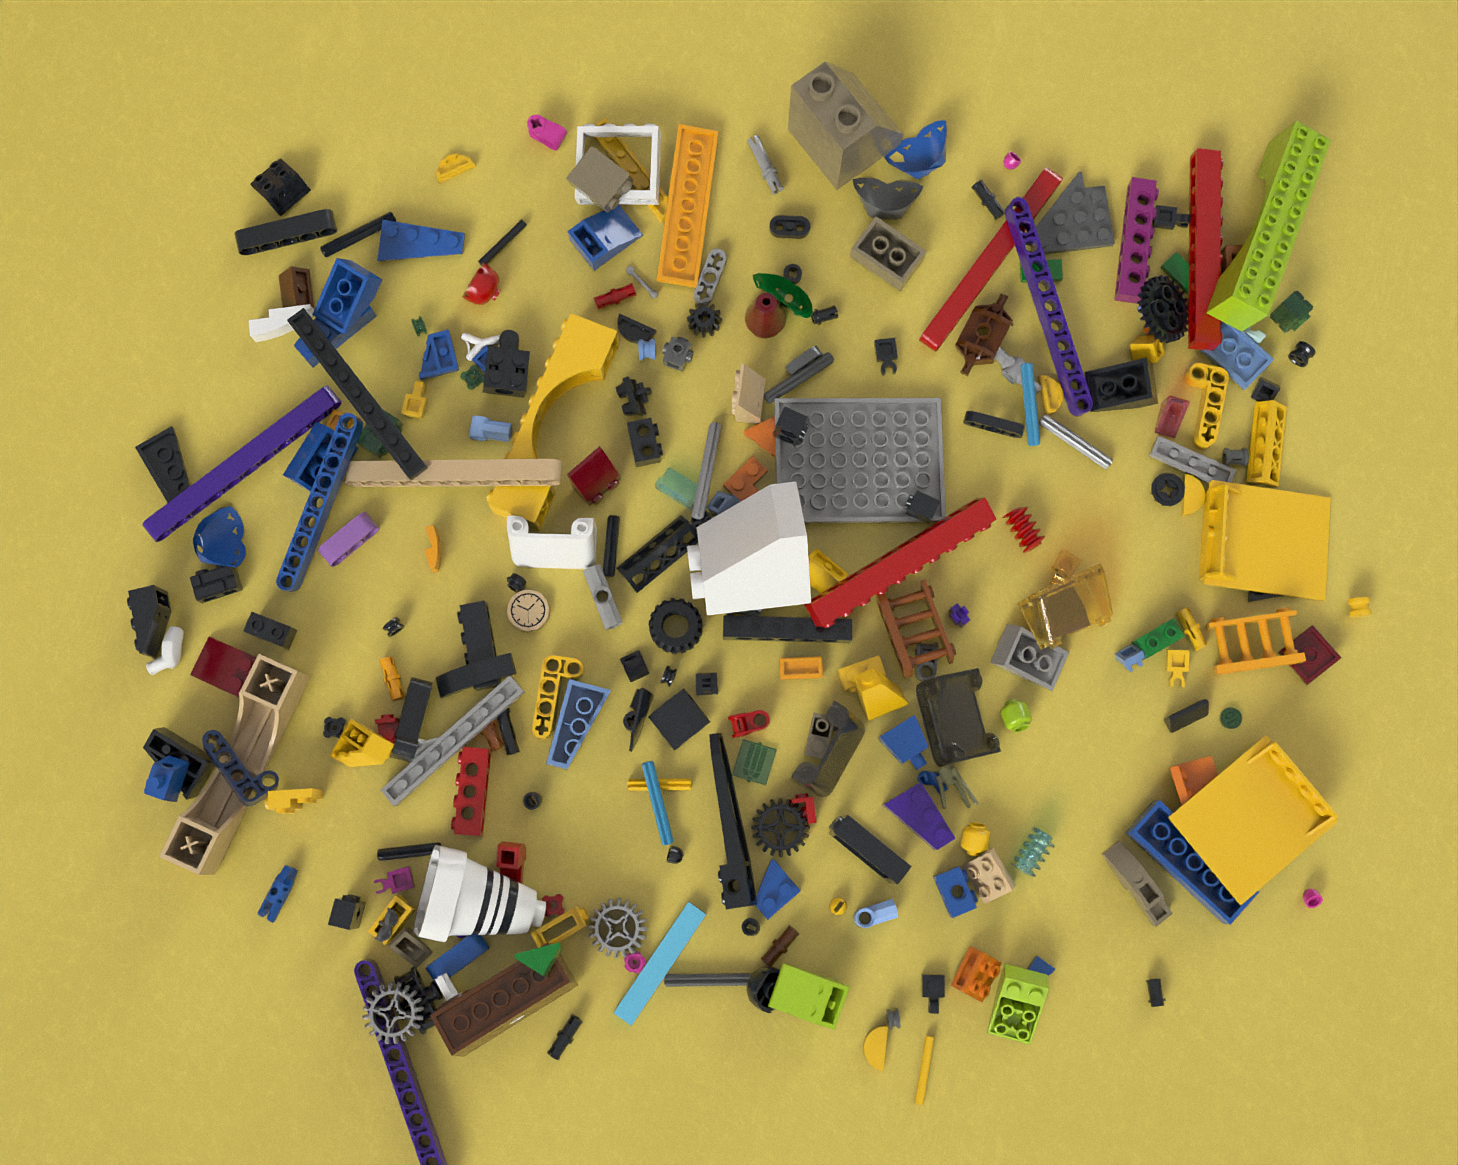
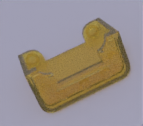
M1101 563L1041 589L1018 603L1041 650L1048 646L1052 650L1062 645V639L1098 623L1101 627L1111 622L1110 617L1114 616L1106 575Z

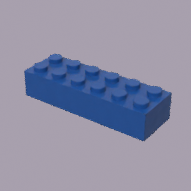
M1160 800L1153 801L1125 833L1221 923L1231 925L1259 891L1242 905H1239L1169 820L1168 817L1173 812Z

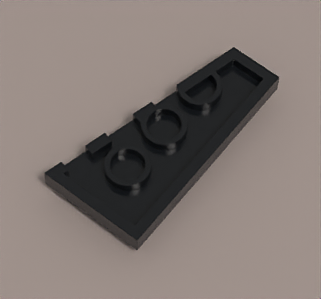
M173 426L135 447L167 503L190 487Z

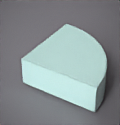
M1251 327L1243 331L1257 344L1266 337V334L1260 330L1252 331Z

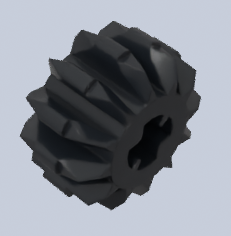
M704 302L703 307H700L696 303V310H689L690 316L687 317V322L690 323L688 325L690 330L695 329L694 335L702 332V337L705 338L707 332L710 336H713V330H720L718 324L722 323V318L719 317L721 312L720 310H715L714 304L707 307V302ZM703 317H707L706 322H702Z

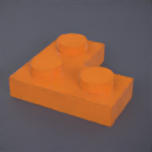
M752 456L723 484V487L741 502L759 491L754 485L768 470Z

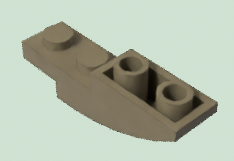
M1117 841L1102 853V856L1123 887L1130 891L1152 926L1157 927L1173 914L1163 900L1165 896L1120 841Z

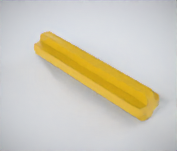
M689 778L658 779L661 791L691 790V779ZM645 779L628 780L627 787L629 791H648Z

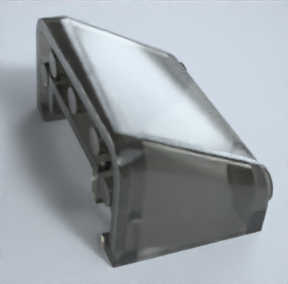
M979 668L937 676L923 681L916 686V696L932 757L939 767L1001 752L999 739L995 734L985 733L975 692L980 690L983 683Z
M833 701L826 713L829 723L833 725L832 730L836 734L818 767L812 763L803 762L798 765L790 778L792 782L820 797H826L833 792L865 733L864 724L846 707L836 701Z

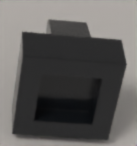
M717 673L695 674L697 696L718 695Z

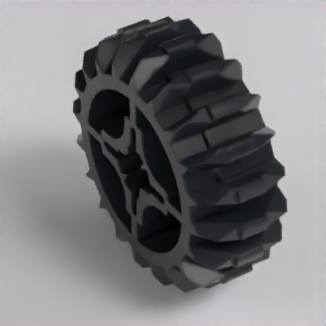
M782 798L778 799V805H775L774 800L771 799V807L769 808L766 803H763L762 806L765 811L756 810L757 814L761 815L760 819L757 817L752 819L758 822V826H751L752 830L758 829V833L752 836L753 838L759 836L761 838L756 845L760 846L764 843L766 846L762 849L763 852H766L768 847L771 848V856H774L775 850H779V857H783V850H786L787 855L791 856L790 848L793 847L794 851L798 852L799 849L796 844L805 845L804 841L800 840L801 837H809L808 834L803 833V829H810L809 825L803 826V822L807 821V817L802 819L800 817L804 810L801 809L799 812L795 810L799 805L798 803L790 807V799H787L786 805H782ZM773 810H777L775 823L763 824L766 815ZM784 810L792 813L797 819L798 824L787 823L784 819ZM780 816L781 821L786 824V827H792L783 830L781 839L780 834L774 828H769L778 825ZM763 831H772L776 834L777 846L771 844L765 838ZM788 831H798L794 841L784 846L785 834Z

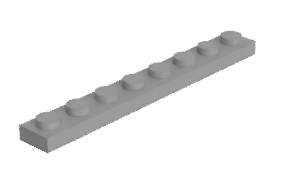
M509 675L381 789L382 793L393 806L400 804L522 696L525 691Z

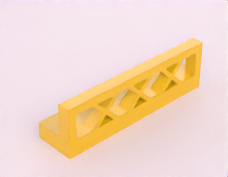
M1275 400L1255 402L1246 480L1249 484H1266L1272 488L1279 487L1287 407Z

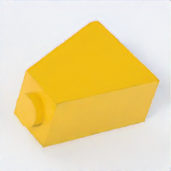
M875 668L853 676L860 705L868 721L908 705L900 687Z

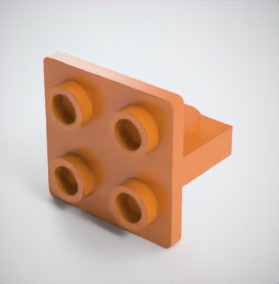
M970 946L950 986L983 1002L990 993V987L994 979L1000 973L1002 963Z

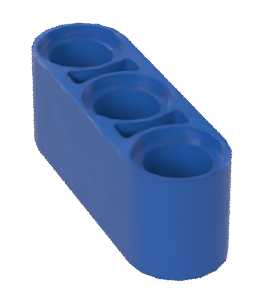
M469 935L429 964L425 969L436 983L435 979L440 975L447 973L449 978L490 947L481 935Z

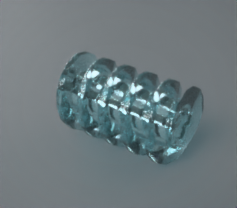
M1033 827L1032 830L1036 835L1029 834L1028 838L1031 842L1025 841L1023 843L1027 850L1019 849L1018 852L1022 857L1015 856L1014 860L1017 864H1010L1024 874L1036 877L1032 869H1041L1037 862L1045 863L1042 854L1050 855L1046 847L1054 848L1055 845L1051 842L1052 838L1048 834Z

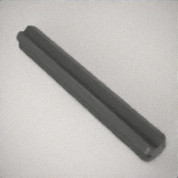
M829 352L825 353L765 392L764 399L768 404H771L775 398L782 397L832 364L834 361L833 356Z
M666 974L664 985L666 987L747 986L751 974Z

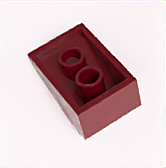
M600 446L567 473L573 489L588 506L598 504L604 498L603 494L608 490H614L621 480L619 473Z
M208 637L190 675L239 697V692L257 657L212 637Z

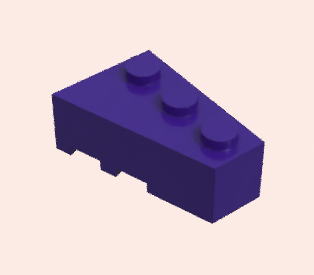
M921 782L882 805L933 850H938L956 839Z

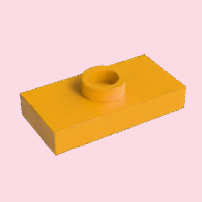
M822 656L779 658L780 680L823 678Z

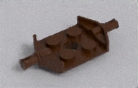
M1000 294L996 303L974 307L955 344L957 351L965 359V364L960 371L961 374L968 376L974 365L994 364V357L1010 326L1014 325L1013 320L1003 308L1008 299L1007 295ZM981 328L989 329V333L984 336L979 335L978 331Z

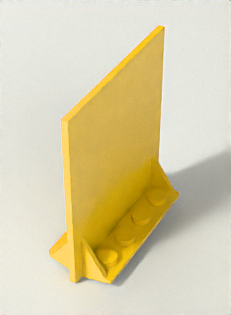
M1216 480L1209 481V488L1205 492L1206 496L1203 505L1199 580L1203 581L1204 585L1326 601L1331 498Z
M1268 736L1262 737L1168 817L1239 905L1246 902L1338 822L1336 819L1338 815L1321 794L1313 787L1277 742L1271 741Z

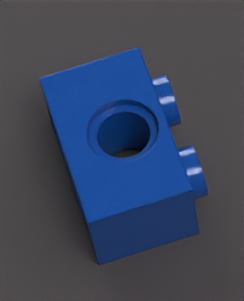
M957 866L933 876L951 918L977 908L975 903L978 900L973 889L969 890L966 882L969 881V878L964 869L961 870ZM955 885H959L962 888V894L957 898L951 893L952 887Z

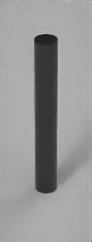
M521 219L478 263L481 266L483 262L488 264L527 224Z

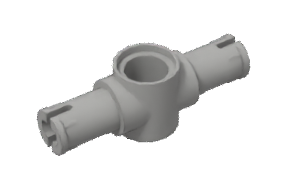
M999 347L994 359L1001 365L1003 376L1011 384L1017 383L1022 385L1020 366L1026 362L1018 356L1016 358L1014 356L1010 357ZM1035 381V392L1037 394L1042 389V386Z

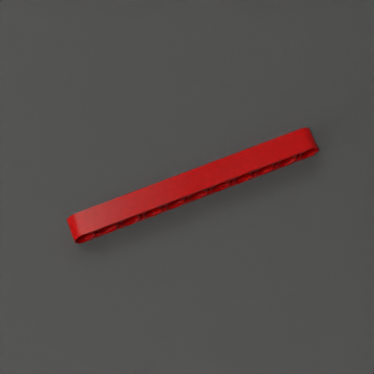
M1048 167L1044 168L1023 197L1028 203L1033 220L1063 180V177ZM1016 207L1014 211L1020 213L1019 208ZM1007 220L919 338L920 342L936 352L1015 246ZM1019 226V229L1022 232L1026 231V228L1024 226Z

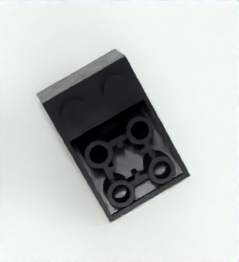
M155 585L129 590L127 605L132 611L131 626L136 632L135 648L139 654L157 658L171 615L168 592Z

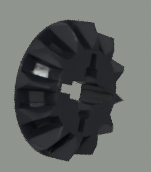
M1161 474L1151 484V494L1154 500L1162 506L1171 507L1176 505L1184 497V483L1174 474ZM1165 484L1168 488L1174 489L1169 493L1170 496L1166 492H1160L1165 488Z

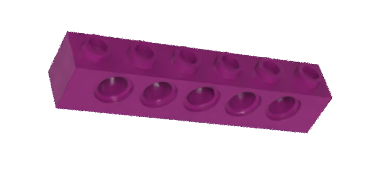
M1132 177L1127 186L1114 301L1137 304V301L1141 300L1138 296L1142 292L1140 287L1144 286L1145 279L1148 278L1150 266L1147 265V261L1152 254V246H1149L1150 239L1154 235L1152 220L1155 219L1157 208L1154 207V201H1157L1159 189L1156 188L1157 180ZM1138 200H1143L1146 205L1140 204ZM1136 219H1141L1144 224L1137 223ZM1133 238H1138L1141 244L1136 243ZM1131 257L1137 258L1139 263H1134ZM1129 277H1134L1137 283L1131 282Z

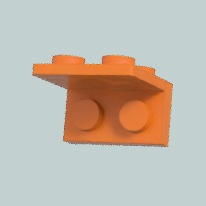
M1212 756L1169 767L1181 806L1218 775Z

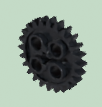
M1162 275L1155 276L1144 282V286L1140 287L1142 292L1138 294L1141 300L1137 301V304L1141 306V309L1138 310V312L1143 314L1140 320H1145L1144 328L1149 327V335L1154 333L1155 340L1159 339L1161 343H1170L1180 340L1181 337L1185 336L1184 332L1188 331L1186 327L1188 326V306L1185 304L1188 299H1183L1184 291H1179V284L1174 286V279L1169 280L1168 276L1163 277Z

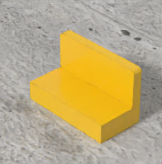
M817 548L808 556L810 585L819 593L824 592L849 576L847 572Z

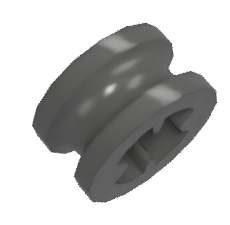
M895 1008L894 1011L886 1009L889 1030L894 1026L901 1028L898 1008Z

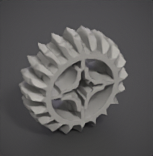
M617 898V905H614L613 900L609 899V907L602 902L600 905L603 911L597 908L594 909L598 917L590 916V920L594 921L595 925H588V929H595V932L589 934V938L596 936L597 940L592 945L595 946L600 943L602 946L598 949L599 952H602L604 948L608 949L606 952L607 957L610 956L611 951H614V958L619 957V951H622L623 957H627L626 949H629L632 954L635 953L633 945L635 944L639 948L642 946L637 941L638 938L641 940L646 938L645 935L640 934V931H647V927H641L640 923H644L647 920L646 918L639 920L638 917L643 911L640 910L635 913L634 910L637 908V904L635 903L629 908L630 900L626 899L624 905H621V898ZM614 909L626 911L618 920L606 914ZM631 916L636 925L634 936L626 928V923ZM625 919L622 923L623 927H621L624 928L623 932H617L611 937L612 929H614L612 923L618 924ZM601 920L609 926V933L605 939H603L600 932ZM616 936H621L629 941L624 946L610 945Z
M393 982L388 983V990H386L384 985H380L381 993L373 990L372 994L375 999L371 997L366 999L371 1006H363V1010L369 1011V1014L363 1015L362 1018L365 1020L370 1018V1022L365 1024V1028L373 1026L374 1029L369 1034L372 1036L378 1032L377 1041L386 1036L385 1044L390 1043L391 1037H393L394 1044L399 1043V1036H401L404 1042L407 1041L406 1032L410 1036H414L415 1032L412 1027L416 1029L421 1027L415 1021L423 1020L424 1018L422 1015H417V1012L424 1010L423 1006H416L422 999H413L417 991L414 990L410 994L407 993L410 989L409 985H406L404 990H401V982L397 983L396 989H394ZM394 994L388 1007H377L379 1001L384 996ZM400 996L408 1001L411 1012L401 1008ZM395 1006L397 1008L396 1011L404 1015H397L392 1020L390 1018L391 1015L384 1011L391 1010ZM376 1014L385 1017L386 1030L377 1022ZM398 1019H410L408 1025L403 1030L393 1032Z

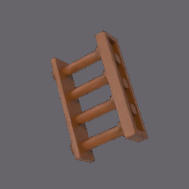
M926 580L921 581V591L892 600L891 598L887 599L885 593L876 597V603L904 678L912 676L915 665L946 656L948 663L952 664L954 655H956L954 644L948 641L932 599L934 598L932 586H928ZM925 599L928 610L899 619L898 617L894 618L892 610L895 607ZM932 618L935 629L907 638L905 636L901 637L899 630L902 626ZM939 637L943 648L915 657L908 656L906 651L908 646Z

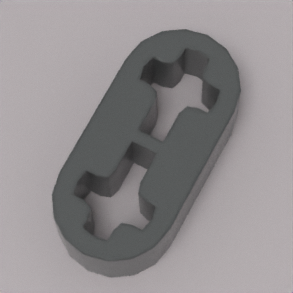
M817 345L813 346L791 361L785 369L792 376L821 357L823 353Z

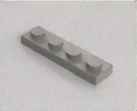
M1161 436L1156 438L1149 454L1150 457L1208 483L1211 480L1231 483L1236 472L1235 469Z

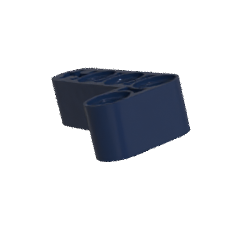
M209 730L203 735L202 742L205 752L243 805L254 806L268 796V791L277 790L279 777L274 771L267 770L252 778L219 731ZM209 739L217 740V747L219 749L217 752L214 744H209ZM227 755L231 758V761L223 764L219 761V758ZM234 773H241L244 777L240 781H234L231 776ZM266 778H271L275 781V784L267 787L262 782ZM248 790H252L256 793V796L252 799H247L243 794Z

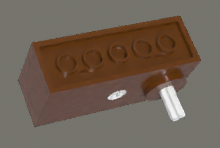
M559 954L546 977L517 961L472 990H466L459 994L448 974L445 973L440 975L435 981L446 1002L440 1005L437 1011L431 1014L430 1017L451 1056L464 1057L577 987L578 983L561 954Z

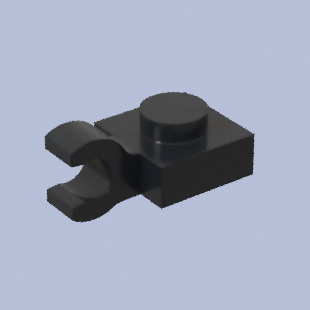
M1156 205L1157 212L1153 220L1154 228L1173 230L1175 225L1187 228L1188 224H1190L1191 215L1178 214L1177 207Z
M922 975V997H928V1013L939 1014L938 998H945V975Z

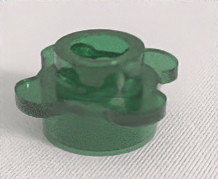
M472 365L468 371L462 372L460 375L470 390L478 387L484 380V375L479 372V368L476 365Z

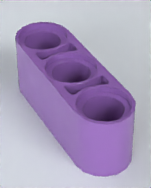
M362 512L319 547L318 552L331 567H334L378 532L379 527L366 512Z

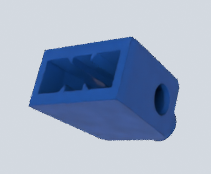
M915 715L878 738L900 764L910 759L916 770L927 764L920 752L927 749L928 744Z
M170 755L155 762L146 780L144 794L164 801L177 802L190 762Z

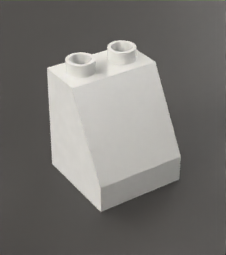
M796 482L771 484L697 527L699 545L687 546L690 571L702 570V572L690 573L693 599L705 598L707 615L811 603L807 533Z

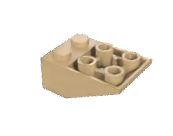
M741 364L740 370H736L735 391L733 390L732 414L735 415L736 422L759 424L761 421L766 379L745 364Z

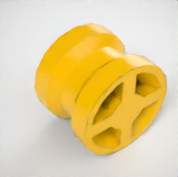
M1358 597L1348 599V604L1351 608L1349 617L1372 615L1368 606L1370 598Z

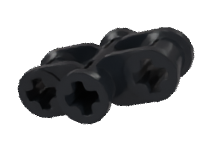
M413 966L411 971L400 977L398 975L395 976L394 981L396 985L398 982L402 983L401 990H404L405 986L409 985L410 989L407 992L409 994L416 990L417 994L413 997L414 1000L422 999L416 1006L424 1007L423 1011L417 1012V1015H422L424 1018L415 1022L421 1025L418 1030L423 1035L426 1033V1030L435 1026L432 1020L427 1023L425 1021L431 1018L430 1015L437 1011L433 1001L443 999V995L439 986L434 981L426 987L419 971ZM403 997L404 1000L400 1001L401 1008L411 1012L410 1006L405 1008L409 1003Z

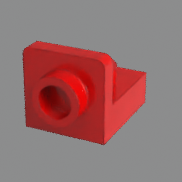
M394 714L381 715V719H375L378 734L393 743L399 719L394 718Z
M808 793L796 794V799H791L792 804L805 803V807H801L804 810L802 818L807 817L808 824L817 823L813 797H808Z

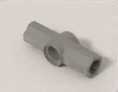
M593 565L583 570L605 630L613 629L623 624L601 565ZM602 592L609 595L605 602L597 600L598 595Z

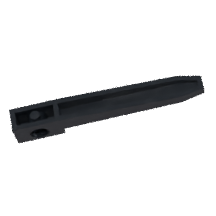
M722 733L709 734L711 759L727 864L720 865V870L718 871V878L723 887L721 894L722 903L725 905L726 910L757 905L751 860L728 754ZM735 880H737L740 884V888L738 891H736L733 888V882Z

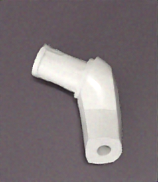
M176 626L169 627L162 642V656L146 663V668L151 675H155L166 668L174 669L180 663L184 631Z

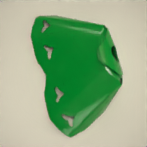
M767 273L753 274L756 288L774 295L781 305L791 308L794 315L803 318L811 317L813 314L812 303L805 291L799 286L779 275ZM791 294L793 300L786 302L784 299L785 295Z

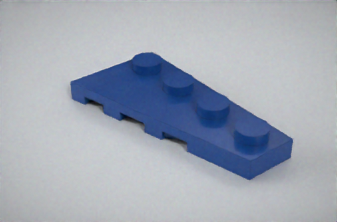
M382 220L377 261L463 254L465 233Z

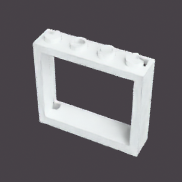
M630 123L624 124V126H616L614 124H604V126L584 124V126H577L576 165L585 155V137H652L650 190H629V192L624 193L620 197L619 205H659L661 131L659 126L651 123L644 124V126H636ZM575 189V200L578 205H596Z

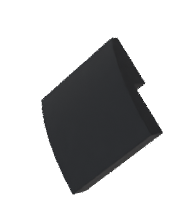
M685 688L648 716L674 751L711 722Z

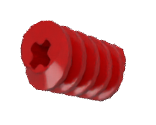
M1027 506L1019 507L1002 517H1009L1006 525H1014L1010 529L1012 533L1018 532L1014 537L1015 540L1022 539L1019 547H1026L1023 554L1040 546L1045 536H1037L1041 531L1040 528L1033 529L1037 522H1029L1032 514H1024L1028 509Z

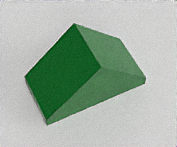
M555 943L514 955L516 960L546 977L563 947L561 943Z

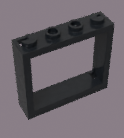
M849 815L836 817L829 826L831 829L829 835L888 883L898 885L911 869V865Z

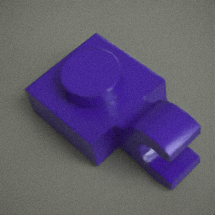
M957 603L949 609V618L954 625H959L962 628L970 621L967 616L969 611L965 606L960 607Z

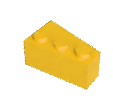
M350 719L329 757L349 767L383 764L391 756L394 744L372 729Z

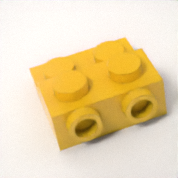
M309 788L268 791V796L265 798L266 809L275 810L276 813L293 814L295 809H302L301 803L313 804L316 803V799H323V790Z

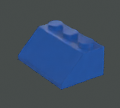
M316 422L283 476L311 492L334 431L328 426ZM346 439L341 440L340 448L346 446ZM355 447L351 459L353 458L354 454L356 453L359 447ZM338 458L333 460V468H336L339 465ZM330 478L325 480V488L331 485Z

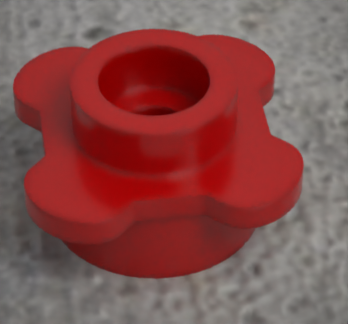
M556 894L552 897L545 895L542 898V901L546 902L544 916L550 917L553 914L559 916L564 914L565 909L562 907L564 898L561 894Z

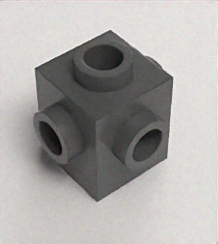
M671 337L670 342L665 343L662 352L664 354V366L683 372L686 363H690L693 358L694 351H691V343L683 337Z

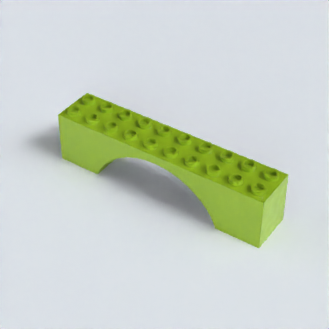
M1295 121L1268 143L1257 176L1265 180V194L1261 209L1242 248L1229 267L1219 277L1206 312L1207 314L1241 332L1269 315L1331 142L1329 138Z

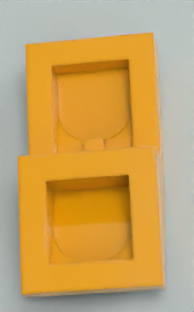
M434 525L425 527L432 547L424 551L431 570L436 573L439 572L441 544L437 528Z

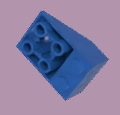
M619 204L614 210L611 209L609 213L603 210L582 220L567 231L570 242L593 271L643 236Z

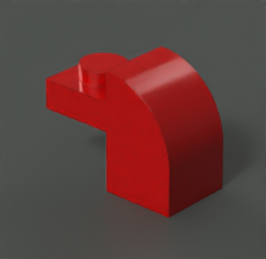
M501 841L497 847L496 867H500V874L522 884L524 861L526 860L525 844Z

